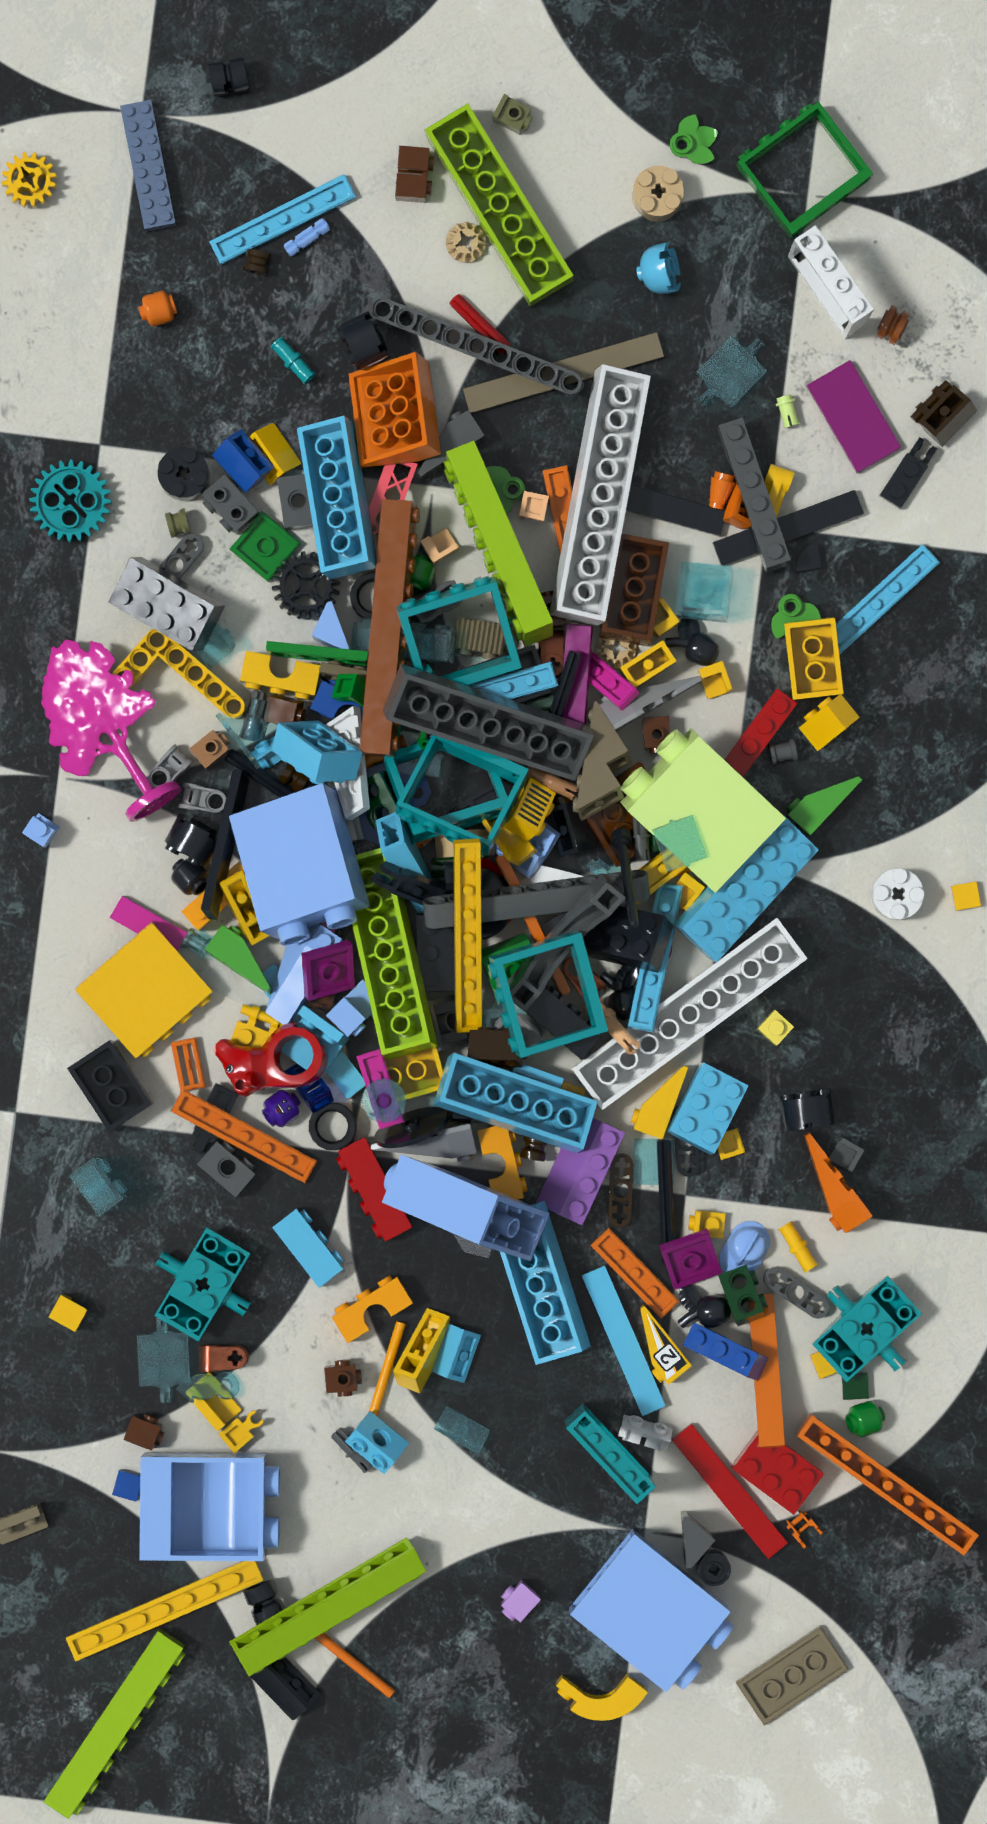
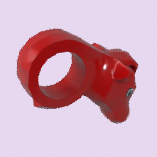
M296 1022L284 1024L277 1028L266 1040L262 1048L237 1045L229 1039H221L214 1045V1054L221 1061L226 1075L233 1084L234 1090L237 1094L244 1097L250 1096L257 1091H264L265 1088L309 1086L321 1078L327 1068L328 1054L321 1039L308 1029L298 1028ZM305 1038L313 1049L312 1063L302 1074L289 1075L285 1073L280 1064L281 1049L291 1039Z

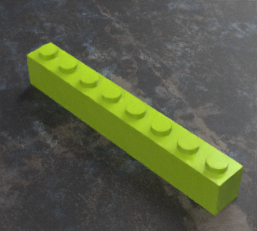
M406 1537L234 1638L229 1643L248 1676L262 1671L276 1660L284 1658L298 1647L306 1645L313 1638L328 1632L335 1625L350 1619L357 1612L372 1606L384 1596L394 1593L406 1583L416 1580L426 1570L414 1547Z
M159 1628L45 1798L44 1803L67 1819L72 1814L76 1816L85 1805V1802L82 1801L83 1797L87 1792L92 1794L100 1782L96 1779L101 1771L107 1772L114 1761L110 1758L114 1751L118 1750L120 1752L128 1741V1738L125 1737L130 1728L135 1730L143 1717L139 1715L144 1707L149 1709L157 1696L153 1693L158 1685L162 1688L165 1686L171 1676L168 1673L169 1669L173 1664L178 1666L185 1656V1653L182 1652L185 1644Z

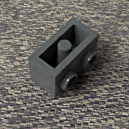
M225 474L202 494L205 499L202 504L211 514L216 511L222 519L219 522L229 533L233 530L236 534H239L259 515L257 509Z

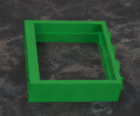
M819 101L813 106L811 103L804 106L799 111L800 116L793 121L791 118L784 121L778 127L780 130L773 136L771 133L765 135L758 141L760 145L753 151L750 148L745 150L738 157L740 160L736 166L790 239L871 180L873 176L872 171ZM816 118L857 174L790 223L750 170L749 166L812 119Z

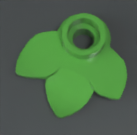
M696 115L688 116L679 123L678 133L672 136L670 150L675 156L680 158L687 157L694 164L709 163L714 160V155L708 148L715 141L718 131L711 127L699 126ZM684 141L687 147L685 149L678 148V142Z
M486 467L507 514L511 511L514 502L523 498L525 485L521 479L511 477L509 472L503 467ZM516 486L518 491L515 494H510L508 488Z
M785 595L779 601V611L772 618V632L776 639L781 638L785 635L784 623L821 619L820 613L813 604L802 602L801 598L797 595ZM787 603H793L795 610L789 612L786 609Z

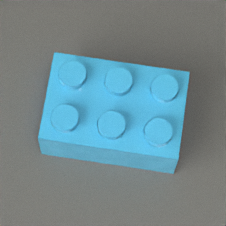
M320 721L278 723L271 750L280 756L282 761L291 764L297 772L303 773L315 784L330 781L344 783L345 780H356L362 756L361 750Z
M704 1062L700 1063L665 1132L709 1155L715 1154L748 1085Z

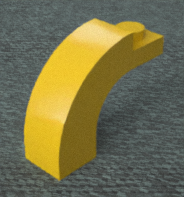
M628 1673L615 1689L603 1695L586 1693L563 1675L556 1681V1687L559 1688L558 1694L568 1701L571 1698L574 1700L570 1705V1710L581 1717L591 1720L604 1721L624 1716L637 1707L648 1693V1689Z

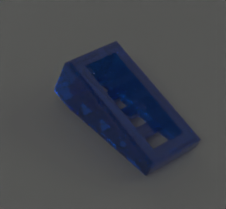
M295 1064L285 1070V1073L298 1075L306 1071V1069L299 1064ZM322 1078L309 1086L295 1088L312 1113L319 1111L334 1101L330 1088Z

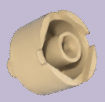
M652 166L639 173L634 183L632 200L635 209L650 221L661 222L670 219L682 204L684 195L683 182L677 172L668 167ZM655 189L660 190L662 193L661 198H657L656 194H653Z

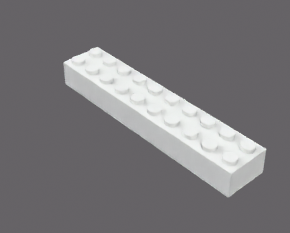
M604 364L594 372L549 613L552 616L599 626L606 620L651 377L649 375Z
M775 918L722 957L718 962H715L659 1004L654 1033L627 1027L626 1030L640 1042L639 1049L633 1044L631 1045L637 1051L636 1053L627 1054L624 1048L612 1038L574 1066L572 1071L591 1097L598 1101L597 1105L600 1109L603 1110L807 960V957L779 919Z

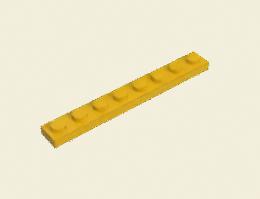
M479 838L453 840L455 1029L457 1033L470 1032V1030H478V1027H482L481 842Z
M241 1561L66 1637V1640L76 1662L263 1581L264 1578L256 1561Z

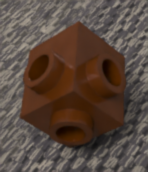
M350 1359L336 1360L335 1365L324 1367L326 1393H337V1397L352 1396V1391H357L358 1385L362 1384L361 1369H356V1363L350 1364ZM342 1374L346 1375L348 1381H341L339 1376Z

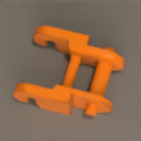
M799 1510L800 1515L793 1521L789 1522L787 1520L786 1522L788 1523L787 1528L793 1529L792 1535L805 1549L807 1546L799 1538L801 1532L808 1526H814L820 1535L823 1532L811 1517L809 1519L805 1517L807 1515L806 1512L802 1513ZM804 1519L807 1523L797 1531L794 1526Z

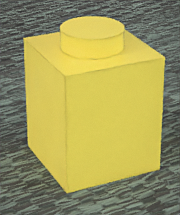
M773 1010L756 1029L773 1045L777 1046L794 1026L776 1010Z

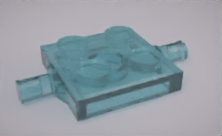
M730 336L695 372L708 388L697 399L699 402H702L703 406H706L716 396L732 408L767 372L755 357L759 349L764 346V343L761 341L754 348L760 341L758 337L746 348Z
M156 1317L157 1331L150 1334L137 1335L139 1387L155 1386L160 1388V1403H165L164 1393H166V1403L171 1402L170 1387L176 1384L190 1383L188 1335L183 1332L174 1333L168 1331L167 1323L162 1320L161 1326V1319Z

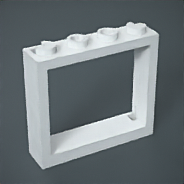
M816 225L794 239L788 258L844 339H846L867 324L874 309ZM802 253L805 259L798 263L794 256ZM848 322L846 328L844 329L842 325Z

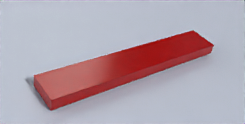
M689 1424L671 1439L768 1559L788 1543L692 1424Z

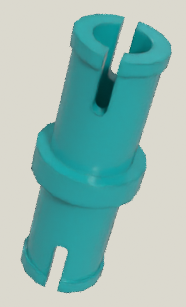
M283 337L278 338L271 345L270 348L285 362L284 366L287 369H291L304 385L315 377L316 373L302 360L300 352H295Z

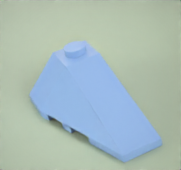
M321 924L308 928L310 933L309 939L286 946L265 1012L282 1025L290 1023L307 1000L304 996L301 953L343 941Z

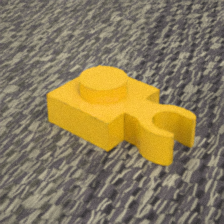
M252 1410L244 1422L237 1417L218 1433L234 1454L254 1437L250 1430L261 1426L264 1422V1419H261L258 1423L251 1421V1416L257 1412L256 1410Z

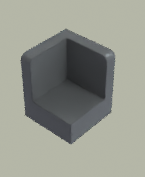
M839 1137L828 1158L830 1161L852 1172L864 1149L843 1137Z

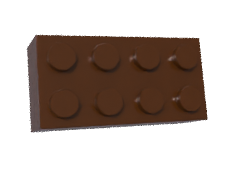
M621 534L606 620L601 624L600 638L649 647L655 625L669 546L668 542Z

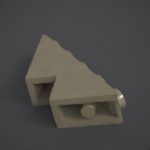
M597 701L594 702L593 708H589L588 721L591 723L590 729L594 737L581 766L583 767L582 775L577 777V790H579V794L573 800V812L579 813L581 821L624 798L621 786L613 773L632 763L628 749Z

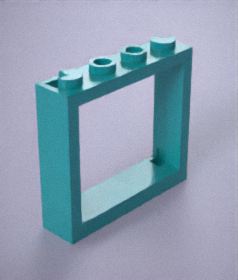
M477 577L474 579V583L464 585V583L454 584L449 587L450 590L442 593L440 591H432L425 594V598L416 601L415 598H410L406 602L400 603V606L395 607L413 667L424 671L408 617L491 591L509 655L440 677L469 685L522 668L499 588L494 577Z
M432 735L396 804V814L406 822L412 823L413 821L422 825V828L430 833L437 832L444 835L452 843L453 840L479 838L481 854L484 853L489 856L528 779L529 769L508 759ZM438 749L515 783L487 839L409 805Z
M417 741L413 742L411 746L400 747L399 751H396L395 757L383 758V764L397 802L404 790V786L396 765L421 757L425 749H421ZM488 772L498 799L438 818L462 829L482 823L484 819L492 820L497 818L508 798L500 776ZM405 821L413 844L442 835L437 832L430 833L424 830L422 825L413 821L412 823Z
M572 931L489 957L488 973L491 979H495L497 989H494V995L497 1003L502 1004L504 1013L501 1014V1020L504 1028L509 1029L511 1038H508V1045L511 1047L512 1053L515 1052L516 1056L523 1058L608 1031L581 932ZM569 945L591 1026L525 1046L503 964Z
M584 1403L565 1419L566 1429L636 1504L642 1501L656 1487L653 1477Z

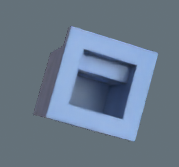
M38 813L36 817L33 816L22 833L39 845L47 848L60 827Z

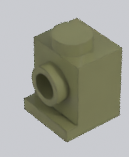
M504 94L493 114V122L520 135L522 129H528L533 119V116L530 115L531 108ZM512 110H516L519 112V115L513 118L509 113Z

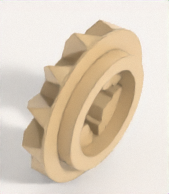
M469 222L456 224L449 230L446 237L448 253L453 259L462 263L477 260L483 254L486 247L484 232L477 225ZM461 233L466 238L476 237L470 242L471 251L465 245L458 246L462 241Z
M599 637L596 644L597 656L611 668L620 669L621 666L634 659L637 651L636 644L618 641L620 642L619 645L627 650L619 651L616 659H614L613 650H609L605 646L614 645L616 640Z

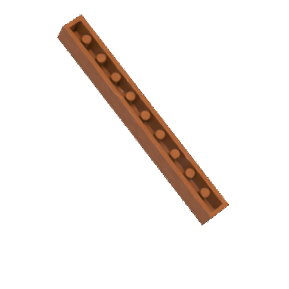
M382 499L360 742V750L366 756L395 757L396 751H399L400 736H397L398 726L401 725L388 721L382 710L400 664L407 666V661L404 660V651L408 647L395 607L412 598L414 591L413 584L410 583L411 574L415 573L416 561L413 559V549H416L418 545L415 525L420 520V509L417 508V504L408 500Z

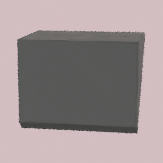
M455 994L428 1001L438 1044L437 1051L468 1044L469 1032L457 1033L455 1029Z
M681 1511L684 1563L686 1568H692L716 1540L713 1534L689 1513Z

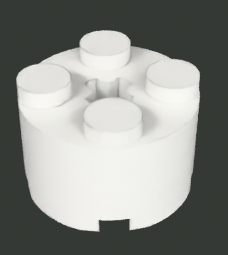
M901 868L882 873L876 878L871 889V901L874 909L882 917L890 920H902L911 917L919 910L924 899V889L919 878L912 872ZM893 888L895 890H902V900L892 899L894 895Z

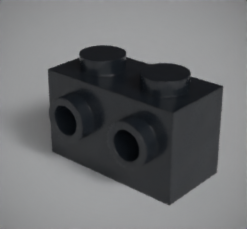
M573 801L554 806L549 816L553 829L561 834L557 840L561 858L599 848L596 835L587 820L581 821L579 813L573 812Z

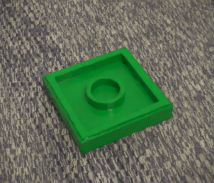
M261 511L229 550L269 582L277 573L276 568L282 567L284 565L282 561L284 559L288 560L301 543Z

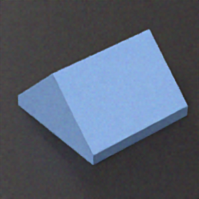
M332 601L327 602L313 631V640L327 647L349 649Z

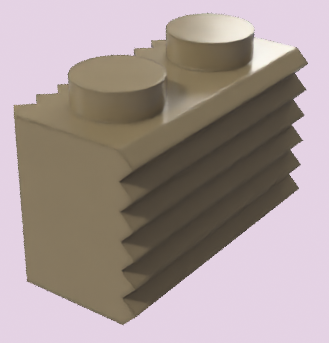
M457 617L452 648L457 650L458 655L472 656V652L482 654V658L488 660L503 655L505 639L500 624Z

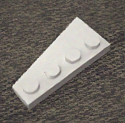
M352 706L325 724V726L360 750L361 712L360 707ZM362 754L356 780H345L344 783L334 782L345 819L353 820L370 809L365 755Z

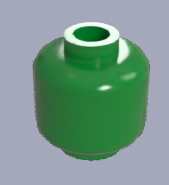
M416 554L413 557L416 561L415 573L411 574L410 584H413V593L420 594L431 587L436 569L430 562L429 557Z
M866 1401L849 1408L848 1414L845 1417L846 1424L852 1434L855 1433L856 1436L863 1438L881 1431L883 1421H885V1413L882 1407H877L872 1401Z

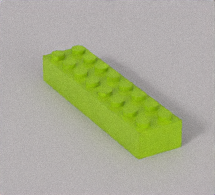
M465 104L424 129L425 137L530 307L571 283L574 275L469 104Z
M475 441L446 451V461L443 462L446 478L449 484L454 483L455 499L459 506H464L465 514L463 516L468 528L473 527V539L478 551L483 550L484 566L488 574L493 573L492 576L497 582L500 595L503 596L502 600L507 618L513 619L514 627L512 629L516 640H522L524 647L552 637V618Z
M381 848L357 854L356 857L370 907L355 911L357 922L352 924L381 1055L388 1059H393L437 1047V1039L405 899L389 893V890L381 888L372 882V877L375 873L386 875L389 879L393 880V877L384 874L380 869L382 862L386 861Z

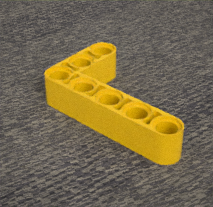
M155 629L150 630L112 674L120 675L125 670L132 671L133 684L129 687L132 690L160 658L230 719H240L244 716L243 713L246 712L245 702L240 696L179 643ZM160 634L164 636V644L158 648L153 647L151 644L152 637ZM175 651H181L184 655L182 662L179 664H173L170 661V656ZM141 653L146 654L148 657L147 663L141 667L136 666L134 662L135 657ZM193 668L202 669L203 676L197 681L190 679L189 672ZM213 684H218L222 687V693L218 697L209 696L208 689ZM231 701H238L241 704V709L236 714H231L227 710V706Z

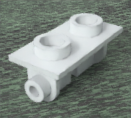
M623 1415L622 1426L618 1436L623 1437L622 1440L636 1444H640L641 1438L645 1437L644 1446L662 1451V1449H668L673 1428H669L663 1423L645 1421L639 1416Z

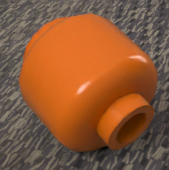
M158 291L143 296V305L138 306L142 321L148 320L149 325L152 327L173 321L174 314H177L172 294L167 295L165 291Z

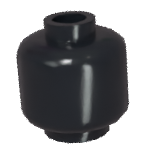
M180 859L173 865L171 880L185 895H198L205 890L209 873L203 866L198 867L187 861V859Z

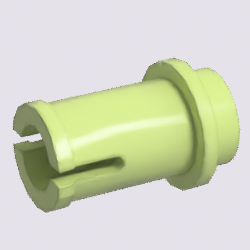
M791 394L776 398L778 402L776 406H779L784 428L791 426L790 419L792 425L800 424L793 403L795 398L792 399Z

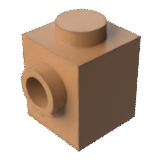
M212 730L194 744L190 750L204 768L208 770L230 751L227 747L230 742L221 731L216 734Z

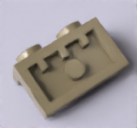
M38 1503L1 1517L0 1544H6L47 1528L48 1522L41 1504Z

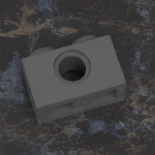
M299 474L277 478L285 530L313 527L305 475ZM295 496H303L306 499V503L301 508H295L292 505V499Z
M225 1140L223 1143L216 1141L197 1165L233 1196L237 1197L257 1174L253 1170L256 1166L247 1158L243 1157L241 1160L233 1154L236 1149ZM225 1160H231L235 1163L236 1169L234 1173L226 1174L223 1172L222 1163Z

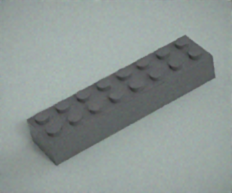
M400 664L382 710L388 721L576 781L594 737L590 727L586 724Z

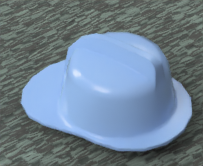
M745 1221L735 1227L719 1256L720 1266L724 1273L746 1264L749 1271H756L770 1246V1236L766 1228L754 1221Z

